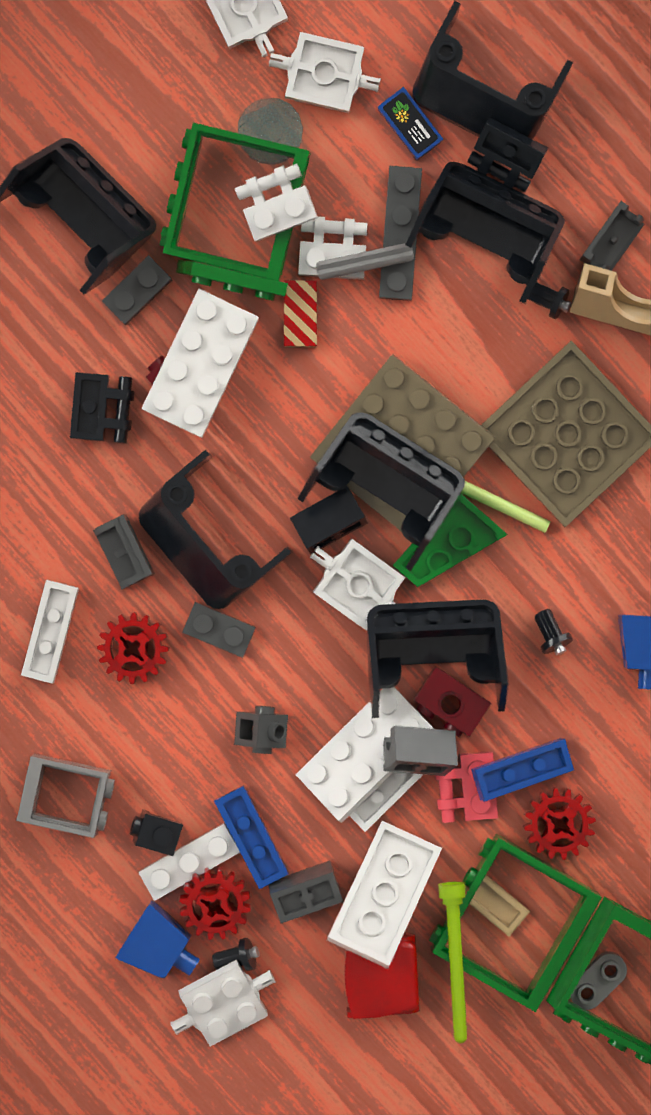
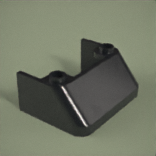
M454 1L431 44L413 85L412 94L414 101L420 107L477 137L480 136L487 120L491 117L534 140L573 62L567 59L552 89L541 83L534 82L524 86L516 100L457 70L462 60L463 49L457 39L448 35L459 15L461 4Z
M61 138L15 165L0 186V202L14 194L26 207L40 208L47 204L91 248L85 256V264L92 275L80 289L84 295L110 278L156 230V223L153 217L78 142L69 138Z
M449 162L445 165L428 195L405 245L411 248L419 233H422L430 240L445 239L450 232L509 260L506 269L511 278L520 284H526L519 300L525 304L549 258L565 223V219L556 209L515 189H510L503 183L485 176L464 164Z
M358 412L349 418L315 466L297 499L303 503L317 482L333 491L343 490L350 481L361 486L406 515L401 524V531L407 540L418 546L405 567L411 571L462 492L465 481L461 473L373 416Z
M204 450L169 479L142 506L139 512V522L205 603L212 608L222 609L234 602L288 557L292 551L286 547L262 568L253 558L247 555H237L224 565L220 562L181 515L192 505L195 497L193 486L187 478L212 458L211 454Z
M489 600L382 604L373 607L367 615V648L372 718H379L380 689L392 688L399 683L401 679V665L466 662L467 673L473 681L482 684L495 683L498 712L505 711L508 676L500 611L496 604Z

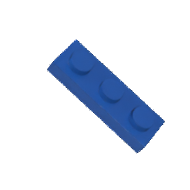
M559 738L475 767L471 771L480 801L485 802L574 771L566 740Z
M243 785L214 800L258 888L261 889L288 875L289 872L245 786Z

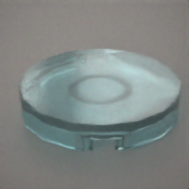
M266 98L254 101L244 110L238 122V133L299 148L302 142L303 126L298 112L291 104L279 98ZM241 146L251 159L261 164L275 165L289 159L288 157Z

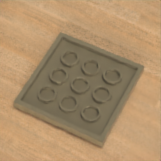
M572 341L560 350L481 425L496 437L489 445V448L564 527L570 524L651 447V424Z
M392 354L310 458L318 464L349 418L358 412L373 416L456 469L463 477L496 437ZM353 481L348 483L347 486L354 494L401 531V524L406 515Z

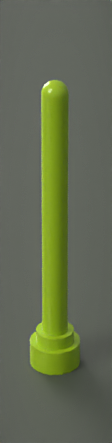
M444 882L438 884L439 898L442 899L443 905H446L453 1031L455 1041L457 1043H464L467 1040L459 904H462V898L466 897L465 883Z

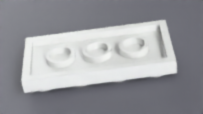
M198 289L141 409L203 438L259 317Z
M395 687L380 691L379 718H372L370 701L296 774L341 823L393 773L383 771L384 737H390V729L393 726L434 729Z
M382 821L327 941L388 969L442 848Z

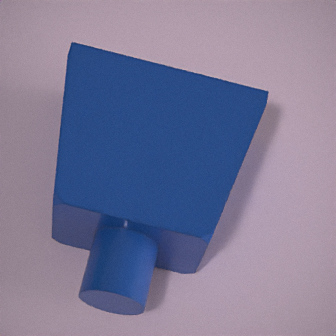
M618 614L624 668L639 669L638 689L651 690V616Z
M151 900L115 957L122 962L164 979L172 966L190 976L200 960L184 949L190 940V933L153 900Z

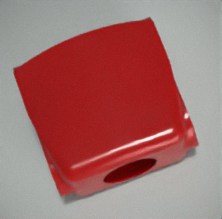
M403 934L388 969L349 950L346 951L345 988L349 1007H347V1018H379L389 1015L412 1014L420 1011L415 934Z

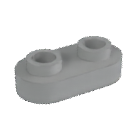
M604 952L598 955L588 965L572 993L571 999L573 1003L585 1010L597 1007L625 979L627 967L622 957L614 952ZM608 965L616 966V972L611 976L606 975L604 970ZM585 988L593 990L592 996L588 999L581 997V992Z

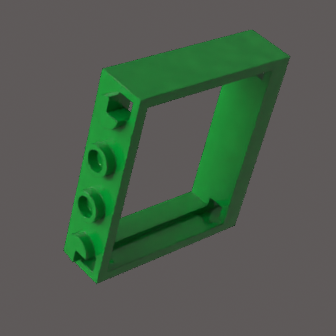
M193 122L192 128L186 129L185 137L182 141V148L187 149L184 162L178 161L174 181L179 182L176 195L171 194L168 201L167 213L171 214L169 227L163 226L161 232L160 246H164L163 253L281 281L293 228L276 234L269 266L264 268L178 247L203 137L294 159L293 165L298 164L302 176L291 180L293 189L302 187L304 184L311 152Z
M495 834L492 840L487 838L478 854L482 858L476 869L471 866L462 881L467 887L465 888L466 897L462 898L463 903L459 904L460 919L501 849L581 895L527 990L520 988L462 954L463 971L536 1012L602 896L585 884L500 835ZM446 919L443 926L437 924L429 941L432 942L430 947L432 953L449 962V946L446 945L448 941Z
M604 896L546 1001L555 1009L553 1014L562 1018L565 1022L571 1023L573 1019L582 1024L580 1028L596 1038H598L599 1034H602L609 1038L607 1042L623 1052L629 1048L636 1052V1058L651 1065L650 1043L568 1001L613 920L651 939L650 920Z

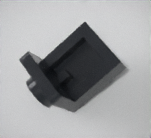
M142 810L140 817L135 816L133 819L130 835L134 836L133 842L136 846L174 856L183 824Z

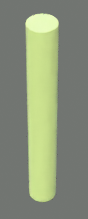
M465 481L462 494L545 533L551 521Z

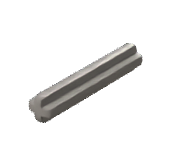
M406 243L319 261L316 263L318 277L324 280L409 262L414 259L413 248L406 246Z

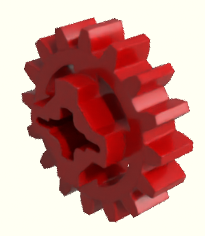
M137 612L131 613L130 620L127 621L125 616L121 614L118 616V625L111 621L107 623L108 628L111 630L110 633L101 632L99 635L102 639L106 640L105 644L97 646V650L105 651V656L100 658L99 662H108L110 666L107 668L106 673L110 674L117 671V681L119 682L125 676H129L130 684H135L137 676H140L142 681L146 682L148 681L147 672L150 671L152 674L158 675L160 672L156 667L157 663L166 664L167 662L165 658L161 657V653L169 651L170 647L162 645L161 641L168 636L167 634L159 635L157 633L161 625L159 622L152 626L148 624L150 620L149 615H145L139 621ZM137 626L144 630L138 635L129 634L124 628ZM114 638L119 643V652L115 657L112 654ZM152 638L155 643L153 659L148 654V642ZM127 640L131 643L138 641L141 644L138 647L141 656L135 653L130 656L127 654L126 651L129 649V646L126 644ZM128 662H137L143 669L128 670L123 668V666Z
M553 787L551 796H547L545 792L541 791L540 796L542 800L539 803L535 800L530 801L534 807L533 812L525 811L524 813L525 817L531 819V823L523 825V828L526 831L533 832L527 840L529 843L539 842L536 847L538 853L544 851L545 848L548 849L549 859H553L556 852H559L562 860H566L568 851H572L575 856H578L577 846L581 844L584 847H588L589 844L584 839L585 836H594L595 834L592 829L588 828V824L596 822V818L586 814L592 809L591 805L584 804L581 806L580 803L583 800V796L578 794L571 798V789L566 788L563 795L559 794L556 787ZM554 802H566L562 808L550 809L548 807L549 804ZM577 811L581 817L580 831L574 827L573 818L577 815ZM550 814L558 819L565 816L564 822L571 832L561 828H557L554 831L555 825L547 815ZM539 816L545 820V830L541 836L538 831ZM568 838L571 840V842L563 845L552 844L557 839Z
M207 867L204 871V877L201 878L196 873L192 875L193 885L185 882L183 890L188 894L180 895L179 902L186 905L180 908V915L189 916L185 923L187 928L193 925L197 926L195 935L199 936L203 931L208 932V940H212L214 933H219L223 940L226 937L227 930L234 934L238 933L237 922L246 924L247 917L243 913H248L251 910V905L245 902L250 899V892H241L245 882L243 879L234 882L235 872L231 871L227 876H224L222 867H218L216 874H211ZM209 884H218L217 886L209 888L205 887ZM230 891L234 893L237 899V907L234 906L233 902L229 901ZM216 899L221 900V905H216L214 908L209 906L210 902H214ZM193 900L196 901L197 905L201 906L200 916L194 910ZM225 920L224 922L213 923L214 921Z

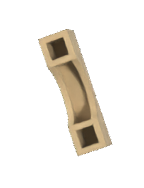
M584 263L569 313L651 336V300L628 292L620 284L617 272Z

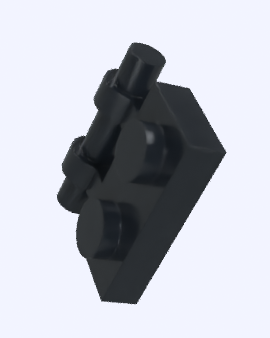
M489 117L473 148L485 156L472 151L467 163L477 167V172L485 176L488 173L504 181V185L510 189L515 187L526 192L531 181L520 174L533 179L548 147ZM494 160H496V161L502 163L503 165H505V166L511 168V170H509V169H507V168H505V167L499 165L498 163L494 162Z
M75 373L70 430L71 439L104 441L105 428L115 429L114 442L127 443V432L131 431L132 421L129 420L130 401H134V391H131V377H119L118 389H110L109 375ZM108 399L117 400L116 419L106 418Z

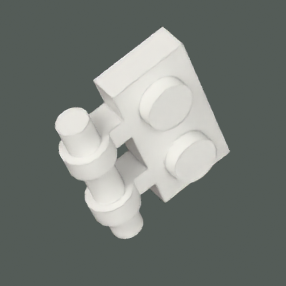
M298 164L287 168L284 165L275 168L272 174L259 179L256 176L246 180V184L235 188L239 200L250 196L254 200L255 205L243 209L254 241H260L318 218L307 186L297 189L292 187L291 180L302 176ZM280 185L283 194L265 200L263 191Z
M318 216L314 220L301 224V232L314 233V242L300 241L298 275L318 277L317 262L366 252V245H353L354 235L367 236L368 223L355 222V219L345 218V221L325 220V217ZM324 233L344 234L343 244L324 243ZM364 271L334 278L364 280Z

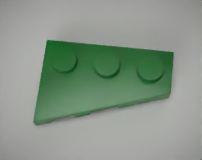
M178 260L176 273L193 276L192 283L211 287L212 281L224 283L223 290L241 294L243 293V288L255 290L254 297L274 301L275 295L285 296L288 283L193 261Z
M460 493L412 570L409 571L405 567L418 548L413 543L393 566L414 585L419 587L508 534Z

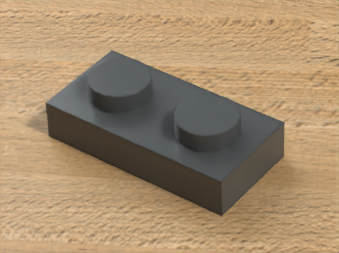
M148 255L102 302L127 325L172 281V278Z
M195 602L182 633L243 658L256 627Z

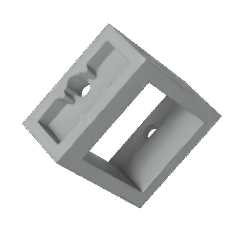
M33 754L30 756L16 821L95 838L98 830L104 831L108 812L103 811L105 798L111 799L114 790L115 780L110 779L112 770ZM45 767L100 778L90 824L36 813Z

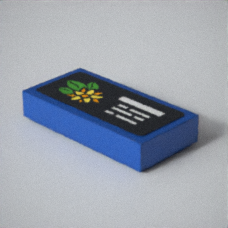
M404 87L377 107L378 111L416 160H419L443 141L442 136Z

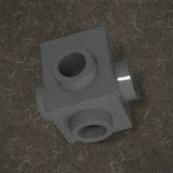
M255 706V712H237L234 745L252 747V753L272 754V748H286L288 715L275 713V707Z

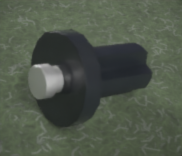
M536 282L527 299L549 309V317L557 319L562 310L567 313L571 306V302L567 301L569 289L562 287L557 292Z
M550 609L537 613L535 620L546 641L540 647L544 654L555 652L556 656L566 652L565 646L573 641L571 634H562Z
M243 938L239 940L238 947L214 953L212 956L213 965L218 970L237 959L240 966H244L247 971L255 970L259 950L257 946H252L248 938Z

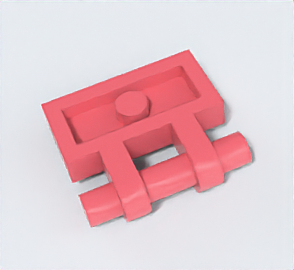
M493 752L460 754V767L454 768L445 776L435 775V780H439L440 799H437L438 810H441L443 823L455 822L454 809L464 808L465 821L498 818L497 798L485 802L480 801L471 771L475 767L493 762ZM461 778L463 797H453L452 779Z

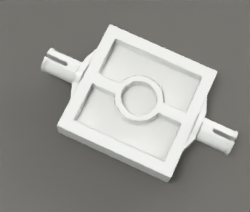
M206 0L229 49L245 41L255 40L262 57L268 56L263 43L269 54L275 52L266 34L272 28L288 21L280 0Z
M300 32L297 47L292 53L291 58L271 53V59L269 60V67L288 70L289 81L285 99L345 113L350 112L353 96L359 87L378 92L381 78L362 75L363 46Z
M352 538L341 553L334 556V558L320 549L319 546L314 551L321 555L324 560L314 553L311 554L310 558L325 568L323 578L315 587L313 593L366 631L367 615L373 607L382 604H396L393 601L395 592L405 577Z
M236 959L178 990L179 996L187 1008V1014L170 1022L175 1034L178 1035L180 1032L194 1026L202 1032L209 1046H212L267 1017L268 1013L260 999L259 991L276 983L271 971L268 970L252 979L251 976L243 971Z

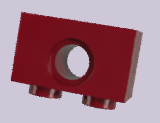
M434 666L413 698L414 701L419 703L416 707L418 711L430 719H433L436 714L446 721L443 727L447 730L455 731L456 736L459 738L462 733L469 737L471 736L492 704L436 666ZM455 695L459 698L460 705L455 712L447 713L442 710L441 701L445 696Z

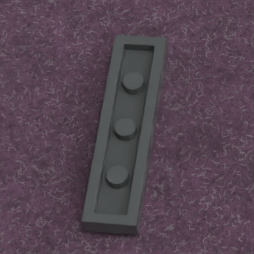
M389 166L383 248L404 244L408 240L419 216L422 168ZM417 238L412 245L414 253L412 261L381 267L380 299L412 301Z

